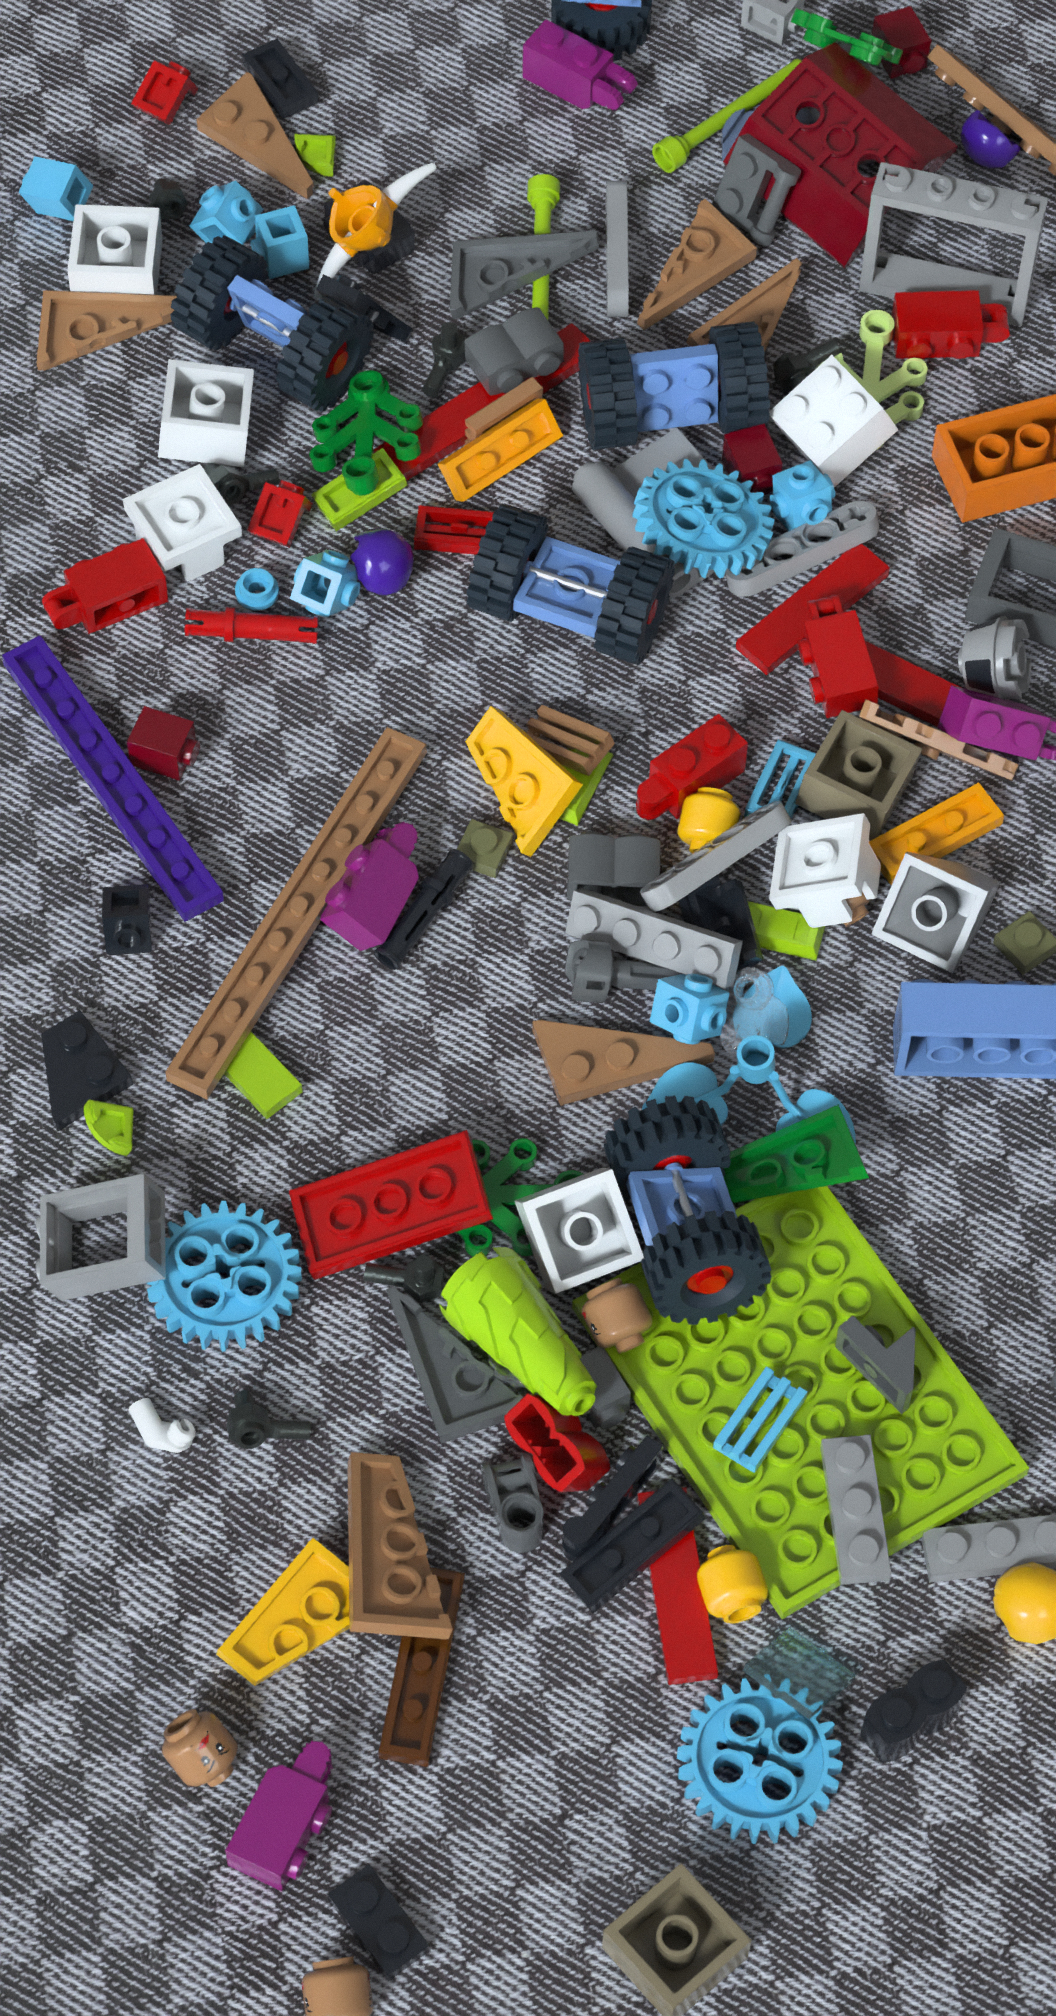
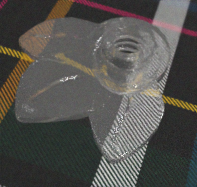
M754 967L739 970L736 972L734 984L727 988H721L730 992L726 1008L727 1017L722 1027L720 1041L729 1056L735 1059L737 1058L738 1045L746 1037L759 1035L767 1038L772 1043L783 1045L789 1030L787 1007L778 998L773 996L774 985L770 976L765 971ZM753 982L755 993L751 998H746L743 993L744 987L747 983Z

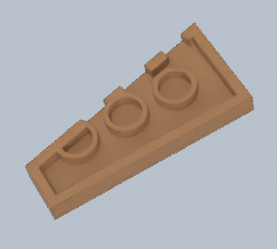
M351 1452L347 1462L350 1632L449 1640L453 1628L449 1615L444 1614L439 1598L441 1595L440 1586L436 1575H432L426 1556L428 1551L423 1532L419 1533L414 1517L415 1506L400 1457Z

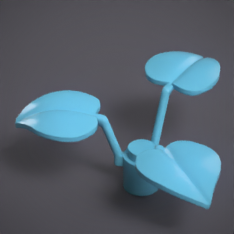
M785 966L777 967L758 979L739 1001L734 1015L735 1029L737 1035L742 1039L737 1048L738 1065L730 1068V1074L721 1086L718 1087L716 1075L711 1069L698 1063L687 1062L676 1065L665 1072L647 1101L655 1099L657 1104L665 1103V1096H676L677 1102H681L684 1096L694 1097L696 1104L703 1100L708 1103L710 1109L714 1108L722 1126L728 1117V1108L721 1096L731 1089L738 1077H742L745 1081L752 1084H761L769 1081L773 1085L784 1108L789 1111L777 1122L776 1131L839 1104L856 1144L852 1120L844 1105L836 1097L822 1090L811 1089L799 1097L795 1106L790 1101L781 1084L779 1074L775 1072V1051L773 1045L778 1048H789L798 1044L806 1037L812 1023V1013L808 1000L794 982ZM646 1103L643 1104L642 1110L647 1108Z

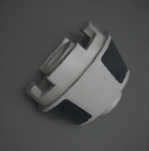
M1004 615L967 629L963 645L958 653V667L960 673L963 674L966 689L1006 700L1022 699L1021 692H1028L1032 660H1026L1025 646L1021 639L1030 638L1027 625L1023 619L1008 620Z

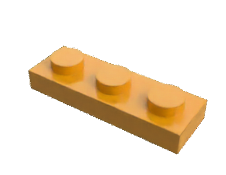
M537 398L437 464L455 500L464 502L563 437V434L546 399Z
M978 782L869 841V844L881 864V873L892 885L906 852L940 859L1001 826L1004 814Z

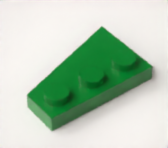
M839 1104L731 1151V1155H729L731 1160L729 1168H724L726 1175L723 1177L732 1203L869 1178Z

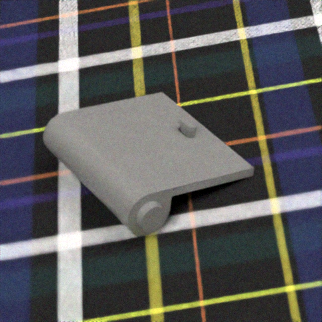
M676 427L613 470L604 462H589L582 465L574 475L572 491L625 553L627 548L631 546L654 553L656 544L643 545L642 540L645 532L635 531L638 519L632 517L635 508L634 501L639 488L642 487L644 478L646 476L652 477L656 467L665 471L670 461L681 469L684 459H688L693 467L698 468L701 459L705 460V458ZM706 461L708 469L714 470L712 466ZM667 554L661 555L662 557H665V558H668V559H669V557H670V556H668ZM678 561L674 565L675 574L672 578L674 580L673 587L669 592L670 599L680 596L705 579L701 577L698 568L693 567L688 574H685L683 563ZM709 570L706 578L713 574L714 570Z

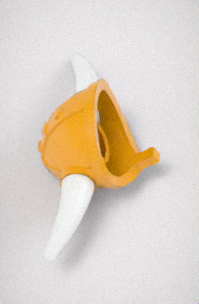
M434 163L426 164L405 174L383 191L372 185L358 186L342 193L336 188H332L329 191V196L334 199L329 221L330 234L336 244L322 267L316 288L323 274L333 279L342 266L351 257H354L358 251H368L377 247H384L390 241L393 212L398 208L402 199L420 181L436 170ZM315 288V297L322 298L320 293Z

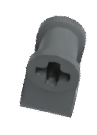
M521 1453L520 1459L491 1465L488 1461L481 1462V1474L489 1505L492 1506L503 1545L517 1553H527L534 1550L543 1538L544 1515L537 1477L530 1453ZM520 1517L527 1518L533 1522L526 1528H518L510 1524L512 1520Z

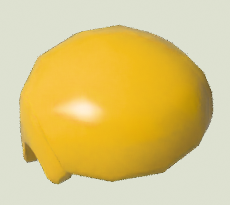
M1035 1562L1009 1568L997 1579L994 1588L993 1603L996 1616L1000 1617L1007 1627L1009 1635L1017 1641L1039 1644L1055 1639L1056 1571Z

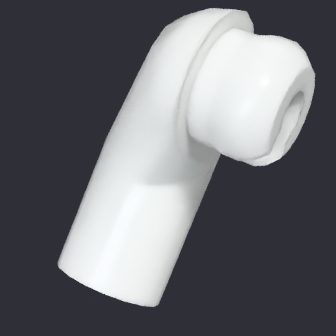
M149 1398L140 1399L129 1407V1412L142 1438L149 1447L179 1453L190 1448L192 1445V1440L195 1437V1428L190 1421L182 1419L180 1422L179 1420H174L172 1423L161 1421Z

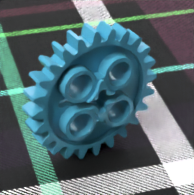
M684 459L681 469L670 461L665 471L656 467L652 477L646 476L644 478L642 487L639 488L634 501L635 508L632 517L638 519L635 531L645 532L642 540L643 545L656 544L653 554L659 556L667 554L670 556L669 559L673 560L675 564L678 561L683 563L685 574H688L695 567L699 569L702 578H706L709 570H714L719 578H723L727 568L737 576L740 574L742 566L751 570L756 559L762 560L773 535L771 530L774 525V519L769 517L772 508L770 505L761 504L764 497L763 492H750L753 485L751 480L743 483L737 481L738 471L726 475L723 474V464L719 463L714 470L708 469L705 460L701 459L697 468L693 467L688 459Z
M221 1201L218 1213H211L209 1207L204 1203L201 1205V1217L195 1218L186 1210L183 1212L184 1226L181 1227L171 1221L167 1223L171 1238L165 1237L166 1279L148 1282L147 1284L151 1285V1287L147 1289L149 1302H158L154 1306L157 1319L168 1316L166 1325L169 1333L183 1327L182 1338L184 1343L187 1344L195 1335L200 1336L201 1348L203 1350L207 1349L212 1339L219 1340L221 1351L226 1352L229 1339H236L238 1345L245 1349L247 1344L246 1335L252 1333L256 1339L262 1342L265 1340L263 1330L265 1325L277 1331L280 1329V1319L277 1313L291 1316L292 1303L288 1299H299V1286L295 1283L302 1281L301 1267L295 1266L300 1262L298 1249H290L292 1246V1236L290 1233L279 1235L280 1221L278 1219L264 1225L263 1209L260 1208L252 1217H249L246 1214L245 1203H241L235 1213H229L226 1201ZM237 1244H246L252 1247L249 1251L241 1254L230 1251ZM192 1256H199L205 1259L203 1263L197 1266H189L183 1263ZM262 1263L265 1266L264 1268L259 1267L258 1264ZM226 1273L228 1278L221 1279L219 1274ZM183 1284L190 1285L188 1288L182 1287ZM254 1285L264 1289L260 1294L249 1296L242 1292L245 1288ZM203 1298H213L218 1301L210 1308H201L195 1305Z
M763 1678L759 1690L752 1691L747 1679H742L740 1693L734 1694L731 1688L724 1684L721 1688L722 1701L719 1702L707 1694L704 1697L703 1703L707 1714L693 1709L690 1714V1721L696 1728H682L681 1739L689 1745L678 1747L677 1759L688 1764L679 1767L678 1779L692 1781L685 1788L684 1796L686 1799L701 1797L696 1807V1815L701 1816L712 1811L714 1813L711 1827L713 1830L721 1827L725 1821L730 1823L731 1839L735 1840L742 1828L749 1830L752 1844H756L760 1831L766 1830L772 1842L777 1843L780 1828L785 1827L793 1837H796L799 1832L798 1820L801 1819L806 1824L814 1826L817 1816L813 1807L827 1812L830 1800L824 1793H837L839 1781L830 1775L840 1774L843 1762L831 1757L840 1753L841 1741L826 1740L833 1733L835 1724L833 1721L818 1723L823 1707L820 1704L807 1710L804 1707L807 1692H801L794 1699L787 1697V1682H784L779 1687L777 1693L770 1692L767 1678ZM737 1721H747L756 1728L757 1732L752 1736L743 1737L735 1734L730 1726ZM784 1738H795L804 1745L805 1749L796 1754L787 1753L779 1746V1742ZM723 1743L728 1749L719 1750L716 1745ZM758 1753L767 1756L762 1767L752 1764ZM724 1766L732 1767L737 1770L741 1778L733 1783H724L715 1776L714 1771ZM799 1770L803 1775L795 1777L791 1771ZM772 1783L780 1784L785 1787L789 1796L782 1800H772L764 1794L762 1788Z

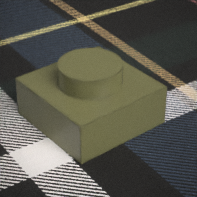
M471 819L457 850L465 853L474 863L473 871L496 879L513 844V833Z
M1031 911L995 934L993 942L1022 975L1056 953V938Z

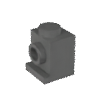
M598 1347L582 1355L580 1359L597 1385L594 1393L596 1399L593 1406L586 1413L579 1416L587 1415L595 1429L600 1427L605 1430L617 1425L626 1417V1413L629 1412L631 1392L605 1349Z

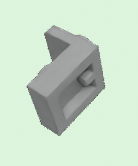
M743 0L741 26L783 45L792 32L796 34L802 28L790 21L795 8L804 9L805 0H789L787 4L779 0Z

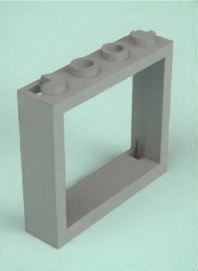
M881 162L871 194L859 291L894 298L895 292L979 290L980 304L998 303L1004 305L1007 308L1008 324L1022 326L1031 293L1048 198ZM885 206L1026 236L1018 280L879 251Z

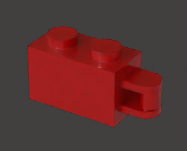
M979 290L895 292L892 309L895 359L950 357L963 359L979 357L981 343H998L1005 341L1010 336L1007 308L998 303L980 304Z
M142 538L132 543L121 544L112 551L93 559L81 560L72 567L63 570L66 585L48 592L41 601L56 629H65L82 622L88 634H91L168 602L166 577L146 541Z
M837 594L823 599L807 601L810 620L804 622V639L798 640V649L803 666L811 665L814 677L809 678V687L814 704L822 703L826 719L838 716L841 710L847 713L861 711L865 700L878 704V683L856 610L843 612Z
M717 714L650 761L649 778L637 788V814L643 819L653 820L669 811L676 819L680 818L685 798L697 793L698 788L710 787L721 789L745 772L748 742L720 714Z

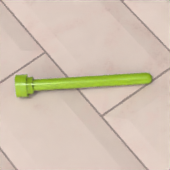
M793 60L683 136H666L654 144L652 154L658 166L667 173H672L683 166L691 149L721 130L727 119L736 111L745 108L744 113L765 100L802 60Z
M539 174L531 177L527 183V200L535 210L534 235L551 234V210L555 208L560 200L559 180L551 175ZM550 273L533 281L532 308L539 307L547 320Z

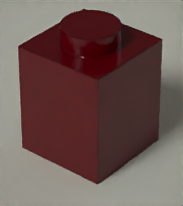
M911 6L874 17L872 36L885 41L884 43L903 50L898 65L884 59L881 61L890 79L905 74H913L927 68V56L930 52L931 39Z
M765 424L724 434L722 462L728 475L738 471V482L743 483L751 480L753 482L750 490L751 493L763 492L764 495L772 492V475L782 472L783 463Z
M144 706L127 740L129 761L135 767L180 781L186 767H192L195 764L200 750V741L196 740L194 721Z

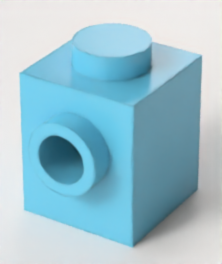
M34 157L28 172L22 180L19 194L38 214L74 221L75 205L86 204L93 185L74 164Z
M295 205L256 215V239L251 240V249L263 256L264 260L267 261L268 266L265 269L268 271L269 279L309 269L308 236Z

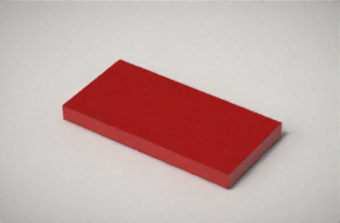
M467 1130L289 1190L309 1273L314 1280L494 1219L472 1139Z

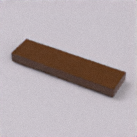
M430 1567L432 1575L437 1577L441 1590L439 1598L444 1614L449 1615L453 1630L449 1640L402 1636L378 1752L379 1759L429 1767L465 1581V1573Z

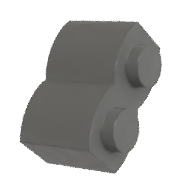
M539 307L521 311L507 319L504 323L486 327L464 341L465 360L489 395L508 393L520 385L526 378L549 375L564 362L563 342Z
M586 831L570 836L567 900L572 901L574 890L584 888L635 906H647L640 890L660 875V840L641 833H632L624 837L613 838L597 831Z

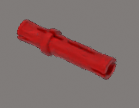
M226 607V611L186 608L185 620H200L204 624H185V636L224 637L225 642H233L234 638L317 644L318 632L300 631L299 628H318V616L235 612V608Z

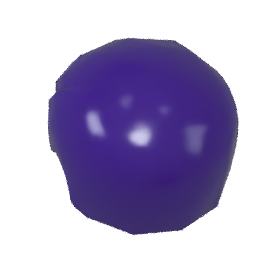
M975 110L962 126L961 142L966 154L975 163L986 168H1002L1006 166L1021 150L1017 143L1008 139L979 110Z
M385 528L369 529L358 533L354 539L359 541V545L350 556V559L355 563L358 580L367 591L382 596L394 594L402 590L406 586L413 570L414 555L409 543L400 533Z

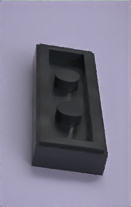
M672 1478L561 1571L559 1575L589 1611L594 1614L705 1520L706 1517L703 1511Z

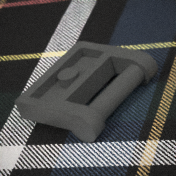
M744 134L738 137L712 205L725 218L749 233V237L753 242L769 246L775 237L776 230L774 226L790 187L797 184L801 170L750 134ZM773 173L776 180L759 218L755 214Z

